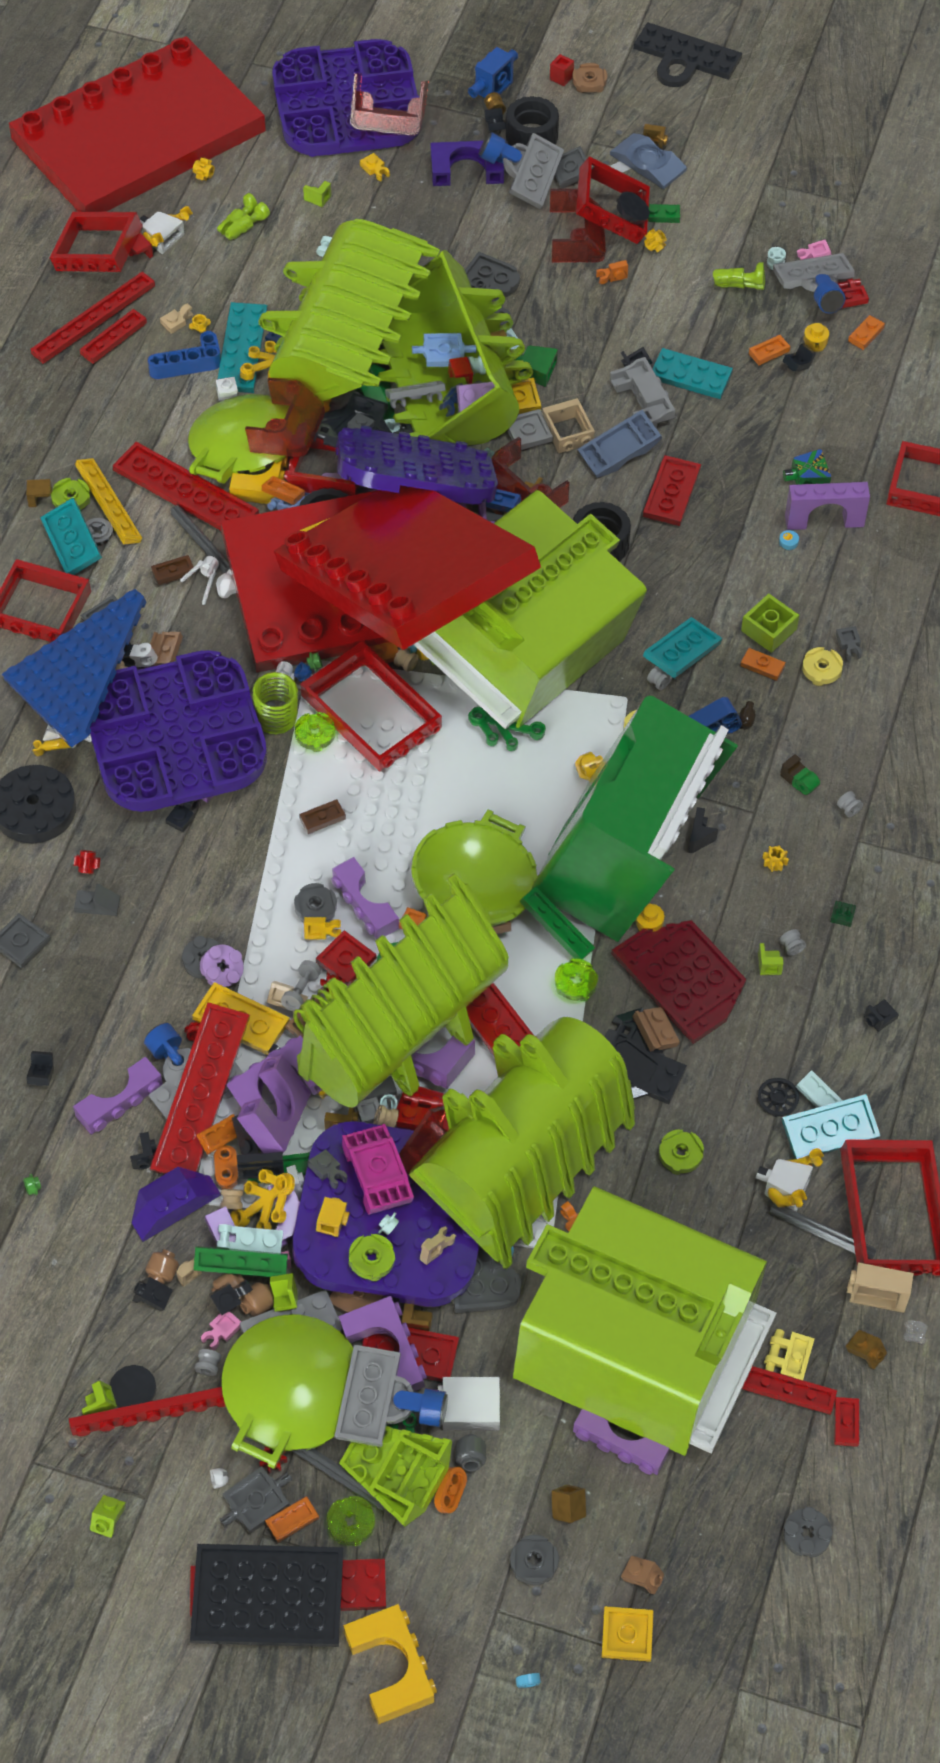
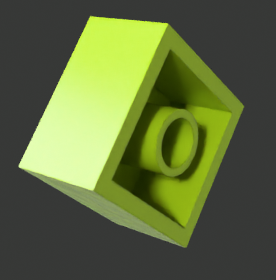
M768 593L743 616L741 631L772 653L797 630L799 614Z

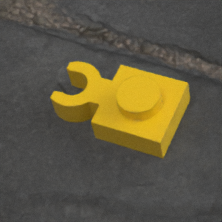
M375 153L360 160V166L370 176L376 174L378 181H382V174L390 177L389 169L385 167V163Z
M304 917L305 939H326V935L338 937L341 934V929H334L341 928V920L334 919L326 922V917Z

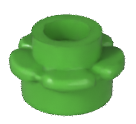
M318 652L314 654L309 653V658H307L308 665L311 670L315 669L318 672V669L323 668L321 658Z
M29 1174V1177L23 1178L28 1196L32 1194L36 1196L38 1190H41L38 1177H33L32 1174Z

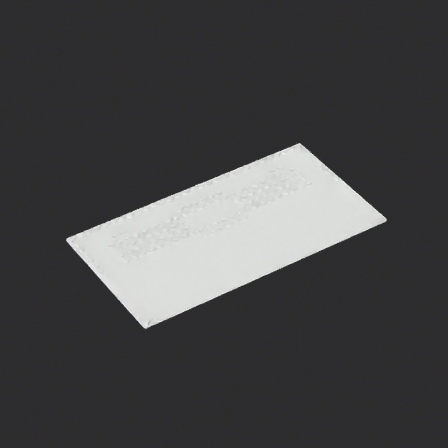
M322 661L323 668H324L325 666H327L328 664H330L331 662H330V661ZM367 666L360 667L319 696L379 755L426 723ZM312 669L311 676L317 673L315 669ZM393 669L442 715V728L438 733L426 738L421 745H416L407 755L395 760L390 767L384 768L379 772L301 696L238 993L290 1017V1020L294 1017V1011L267 1003L271 983L277 981L295 988L302 977L298 971L300 964L305 960L316 963V957L337 938L331 935H326V939L304 938V923L295 912L294 898L303 886L311 883L323 884L329 890L332 889L336 895L337 909L335 916L326 922L334 919L341 920V928L334 929H341V933L345 930L376 953L378 957L379 950L375 942L377 939L373 934L370 935L367 932L364 921L356 917L353 906L345 902L340 888L336 889L331 880L333 877L332 868L355 857L365 871L366 883L360 890L361 895L365 899L373 903L388 902L399 917V920L404 915L407 907L426 913L428 917L425 903L418 894L412 878V859L418 844L433 829L437 830L444 827L446 823L462 820V823H474L475 820L481 821L487 809H489L495 815L512 823L526 826L520 840L523 842L522 845L526 850L531 852L534 857L538 876L559 833L572 814L589 780L579 777L575 762L579 756L587 752H592L595 757L601 755L604 759L624 729L627 698L564 690L525 723V725L530 726L533 722H542L546 727L545 736L540 740H534L529 734L508 729L512 736L518 740V748L515 751H509L506 749V741L494 725L488 724L492 732L498 734V744L489 746L486 743V736L481 728L472 725L468 720L469 712L474 707L481 706L447 675ZM337 799L346 814V820L307 834L299 819V814ZM314 900L311 906L317 907L321 903ZM556 907L593 945L596 929ZM525 909L520 915L510 920L511 931L497 934L509 958L508 969L493 983L534 1036H536L548 1024L561 1017H572L583 1021L592 952L578 963L537 919ZM398 929L385 937L390 943L402 940L405 935L402 929ZM377 958L369 966H372L377 961ZM318 965L321 969L319 977L316 980H308L306 987L301 993L308 996V999L312 995H317L318 989L323 987L320 985V979L326 980L327 973H329L320 965ZM472 1026L471 1029L475 1040V1055L448 1088L454 1089L460 1094L463 1093L468 1099L477 1089L484 1092L498 1077L494 1055ZM443 1027L416 1053L431 1054L437 1052L446 1045L452 1036L446 1027ZM285 1029L276 1045L282 1048L287 1041L296 1037ZM241 1043L235 1062L244 1073L252 1064L267 1058V1055ZM417 1076L420 1087L444 1094L448 1091L446 1088L434 1085L431 1081ZM393 1079L397 1090V1095L393 1096L397 1099V1103H399L403 1091ZM264 1083L262 1089L263 1100L277 1117L275 1098ZM230 1090L223 1095L213 1125L232 1114L235 1116L239 1115L242 1109ZM311 1092L307 1105L301 1114V1118L296 1125L294 1134L283 1156L310 1152L315 1140L325 1131V1113L348 1115L349 1107L338 1103L329 1095L322 1099L317 1094L313 1095ZM387 1099V1109L390 1110L391 1099ZM395 1125V1127H394V1128H400V1129L410 1130V1129H407V1128L397 1127V1125ZM237 1138L225 1144L233 1147L237 1155H242ZM204 1151L199 1173L209 1175L221 1193L222 1188L217 1185L215 1178V1151L208 1155ZM224 1153V1154L222 1155V1157H228V1156H229L228 1153ZM228 1173L223 1175L225 1178L230 1176ZM238 1179L237 1185L232 1189L244 1190V1184L248 1180ZM258 1183L260 1187L265 1189L273 1185L271 1183ZM243 1192V1196H241L243 1210L261 1197ZM219 1196L206 1205L220 1206L223 1196ZM558 1196L553 1200L554 1217L547 1222L540 1215L532 1224L533 1241L526 1245L520 1239L513 1246L534 1248L546 1224L554 1227Z

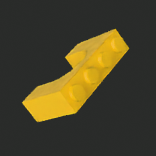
M288 456L278 463L272 462V467L262 474L232 473L229 487L230 494L245 502L270 503L274 496L262 491V484L272 476L285 481V471L283 470L284 467L287 468Z
M399 1604L343 1625L344 1634L352 1655L378 1645H391L398 1648L408 1661L407 1672L398 1683L369 1694L370 1703L378 1724L434 1703V1694L437 1693L433 1679L428 1680L425 1671L428 1670L425 1658L423 1655L419 1657L416 1648L419 1647L416 1635L415 1633L410 1634L407 1625L410 1624L407 1612L406 1610L401 1611Z

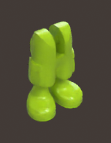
M251 193L244 195L243 209L233 210L217 227V231L225 235L229 240L236 239L242 233L253 228V223L265 220L270 216L268 206L264 202L257 204L255 197Z
M764 262L757 263L755 270L751 273H744V268L715 269L713 271L714 284L720 288L749 287L764 290Z

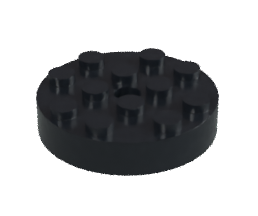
M28 765L14 769L0 779V831L7 837L22 843H41L59 836L73 821L76 813L74 790L68 778L60 771L44 765Z

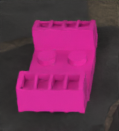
M385 1124L342 1136V1148L347 1162L352 1161L364 1193L363 1204L368 1215L413 1201L414 1195L393 1138L390 1136Z

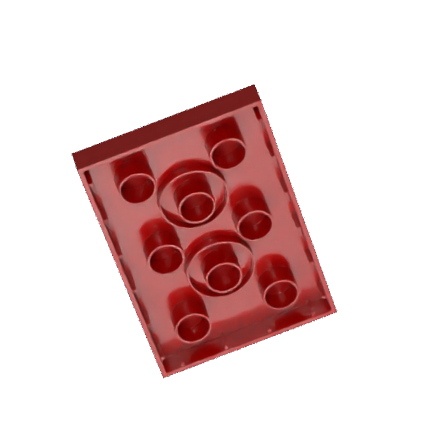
M187 36L175 39L171 44L155 52L146 53L142 58L124 67H118L112 73L95 81L87 82L81 88L65 96L56 97L52 102L34 111H28L22 117L9 122L11 139L78 212H107L192 169L195 161H200L201 157L210 160L266 131L265 115Z
M400 485L399 493L378 490L307 532L297 531L288 535L285 539V544L274 550L282 572L402 650L407 649L541 568L535 546L436 491Z
M376 491L221 521V533L256 673L277 669L278 664L282 661L288 662L291 665H297L301 662L307 663L309 653L314 654L318 652L321 659L343 655L361 641L367 646L390 642L282 572L274 554L275 549L285 544V539L288 535L329 519Z

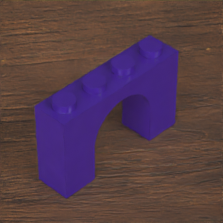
M484 141L430 143L433 186H451L450 168L460 160L479 162L485 169L486 184H504V164L497 161L492 164L479 157V150Z

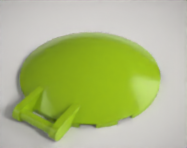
M263 394L239 395L212 405L195 420L189 432V448L192 455L196 457L190 465V474H200L216 479L217 482L224 484L231 477L232 473L250 470V473L265 469L267 464L272 462L278 463L292 452L300 440L301 426L298 423V420H300L298 412L286 401Z
M487 809L481 821L475 820L474 823H462V820L446 823L444 827L437 830L433 829L420 841L412 859V878L418 894L422 899L428 894H432L442 905L452 896L447 878L452 873H456L464 884L468 883L489 915L491 926L514 919L526 909L519 901L532 890V886L537 878V865L531 852L526 850L522 845L523 842L520 840L526 826L512 823Z
M288 1314L263 1320L249 1328L238 1338L228 1353L222 1373V1392L225 1406L240 1429L232 1444V1450L245 1452L268 1463V1467L275 1469L284 1451L309 1450L321 1446L326 1441L335 1437L353 1353L352 1344L339 1330L314 1317ZM247 1437L274 1450L273 1454H269L244 1442L245 1438Z

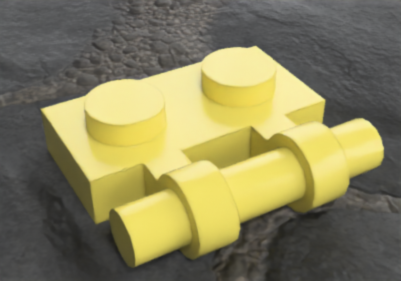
M776 1329L774 1336L770 1339L769 1344L771 1348L769 1355H766L764 1360L765 1370L774 1372L775 1367L782 1368L780 1374L803 1380L815 1338L792 1332L791 1338L788 1340L783 1338L785 1333L783 1330ZM782 1348L787 1350L785 1359L778 1357L779 1351Z

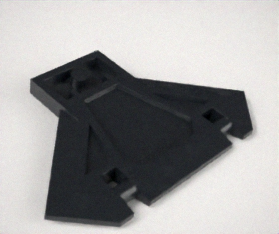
M356 393L352 394L345 408L298 420L299 425L309 440L316 442L317 439L324 440V445L336 448L338 433L342 431V428L348 427V422L358 412L374 420L372 430L392 433L383 420L388 411L389 404Z
M643 1007L616 1015L612 1023L617 1025L616 1030L608 1029L605 1038L620 1053L624 1060L628 1080L631 1082L633 1099L647 1095L670 1104L687 1065L665 1057L662 1050L654 1049V1051L650 1052L633 1018L635 1011L643 1012ZM625 1030L629 1031L628 1035L624 1034Z

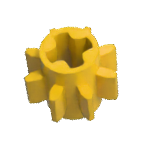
M201 157L200 161H195L193 165V173L196 174L195 178L207 181V178H212L215 167L211 165L212 160Z
M653 228L645 235L647 239L644 240V243L648 250H656L658 253L666 246L664 242L667 241V238L661 230L655 231Z
M769 846L768 852H763V866L768 867L771 872L782 871L783 865H788L789 859L786 858L788 851H784L780 846Z

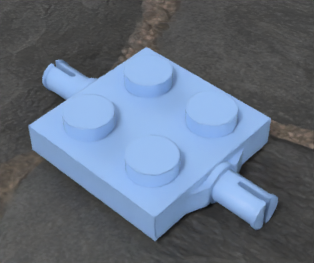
M461 333L424 334L423 346H412V354H424L427 367H448L449 359L464 357L465 353H476V345H465L462 341Z

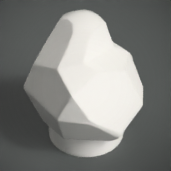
M230 569L227 573L218 577L216 582L217 592L221 598H228L231 594L236 593Z

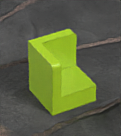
M324 181L319 188L305 185L303 187L304 200L323 207L331 197V183Z
M760 943L758 949L760 975H781L783 957H780V952L765 951L764 943Z
M293 1273L270 1277V1285L274 1295V1311L278 1312L297 1308L298 1290Z
M102 1381L92 1384L94 1392L85 1397L87 1407L81 1410L83 1415L116 1408L117 1405L111 1386Z

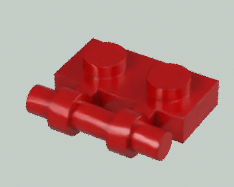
M853 278L838 283L845 294V303L842 308L867 304L869 302V297L864 286L861 285L860 279L853 280Z
M415 1092L412 1096L404 1094V1101L411 1102V1105H401L396 1122L397 1127L440 1134L446 1117L445 1111L439 1110V1107L444 1108L441 1096H425L421 1092ZM420 1104H425V1105H431V1107H430V1109H429V1108L419 1107V1105H420Z

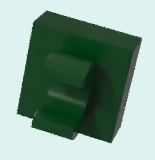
M835 901L830 922L851 927L856 905Z

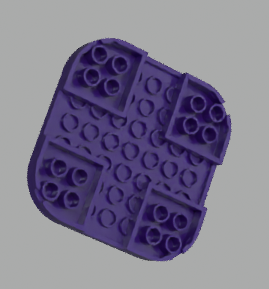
M382 39L354 41V47L323 51L320 50V46L297 48L284 53L283 58L280 61L276 60L273 66V87L283 137L286 143L299 153L315 157L404 146L421 131L422 106L416 90L411 59L403 47L400 46L398 48L392 45L391 41Z
M361 426V429L342 428V431L338 433L336 444L338 474L346 480H349V477H351L350 480L357 485L399 493L400 485L433 490L454 502L465 504H482V502H485V499L486 502L490 503L495 499L498 481L492 459L487 455V451L468 447L467 443L461 441L456 443L429 439L425 435L414 437L406 432L396 434L372 430L369 426Z
M204 650L176 656L175 662L137 670L135 665L116 670L117 672L112 683H109L107 686L108 693L106 698L98 707L100 712L96 721L92 722L90 726V736L103 784L108 796L116 804L133 811L157 810L240 790L252 784L262 774L267 762L266 741L256 715L245 673L235 659L224 657L218 651Z
M349 1121L326 1129L315 1140L310 1151L309 1160L326 1149L340 1163L339 1170L347 1174V1182L344 1183L341 1179H335L338 1181V1188L334 1189L331 1187L328 1178L322 1181L307 1165L292 1246L295 1264L303 1272L305 1278L315 1286L325 1290L354 1294V1291L391 1296L400 1298V1303L424 1307L446 1305L451 1303V1300L457 1296H462L470 1286L474 1276L479 1244L409 1176L413 1167L442 1136L386 1126L407 1173L414 1198L411 1203L368 1215L363 1204L364 1193L352 1161L347 1162L342 1148V1136L380 1125ZM325 1197L339 1198L347 1203L346 1212L350 1213L346 1226L342 1225L338 1237L316 1231L317 1219ZM396 1212L395 1218L399 1222L389 1235H386L383 1231L379 1234L378 1231L382 1227L378 1224L387 1214L392 1216ZM446 1226L447 1233L444 1236L450 1237L452 1234H455V1242L445 1247L442 1254L430 1263L424 1264L420 1260L423 1242L428 1238L432 1239L439 1233L442 1227ZM371 1234H379L392 1243L395 1253L394 1266L379 1281L364 1279L354 1273L349 1266L350 1246L360 1236L364 1235L366 1237L371 1236ZM375 1253L371 1255L366 1254L368 1260H376Z

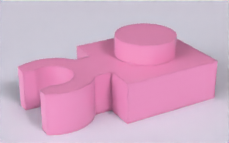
M826 239L809 244V249L797 250L798 258L800 257V260L831 255Z
M230 1311L224 1315L219 1314L209 1324L212 1331L203 1333L201 1341L205 1343L207 1339H213L214 1341L209 1346L211 1350H215L221 1338L227 1342L240 1329L241 1321Z

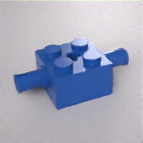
M498 47L489 52L481 62L477 63L475 67V84L468 89V94L472 98H476L477 95L485 98L493 92L501 94L513 83V62L518 59V53L513 49L506 52Z

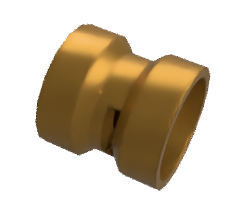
M493 92L485 97L484 103L488 109L501 108L502 113H505L506 107L499 93Z

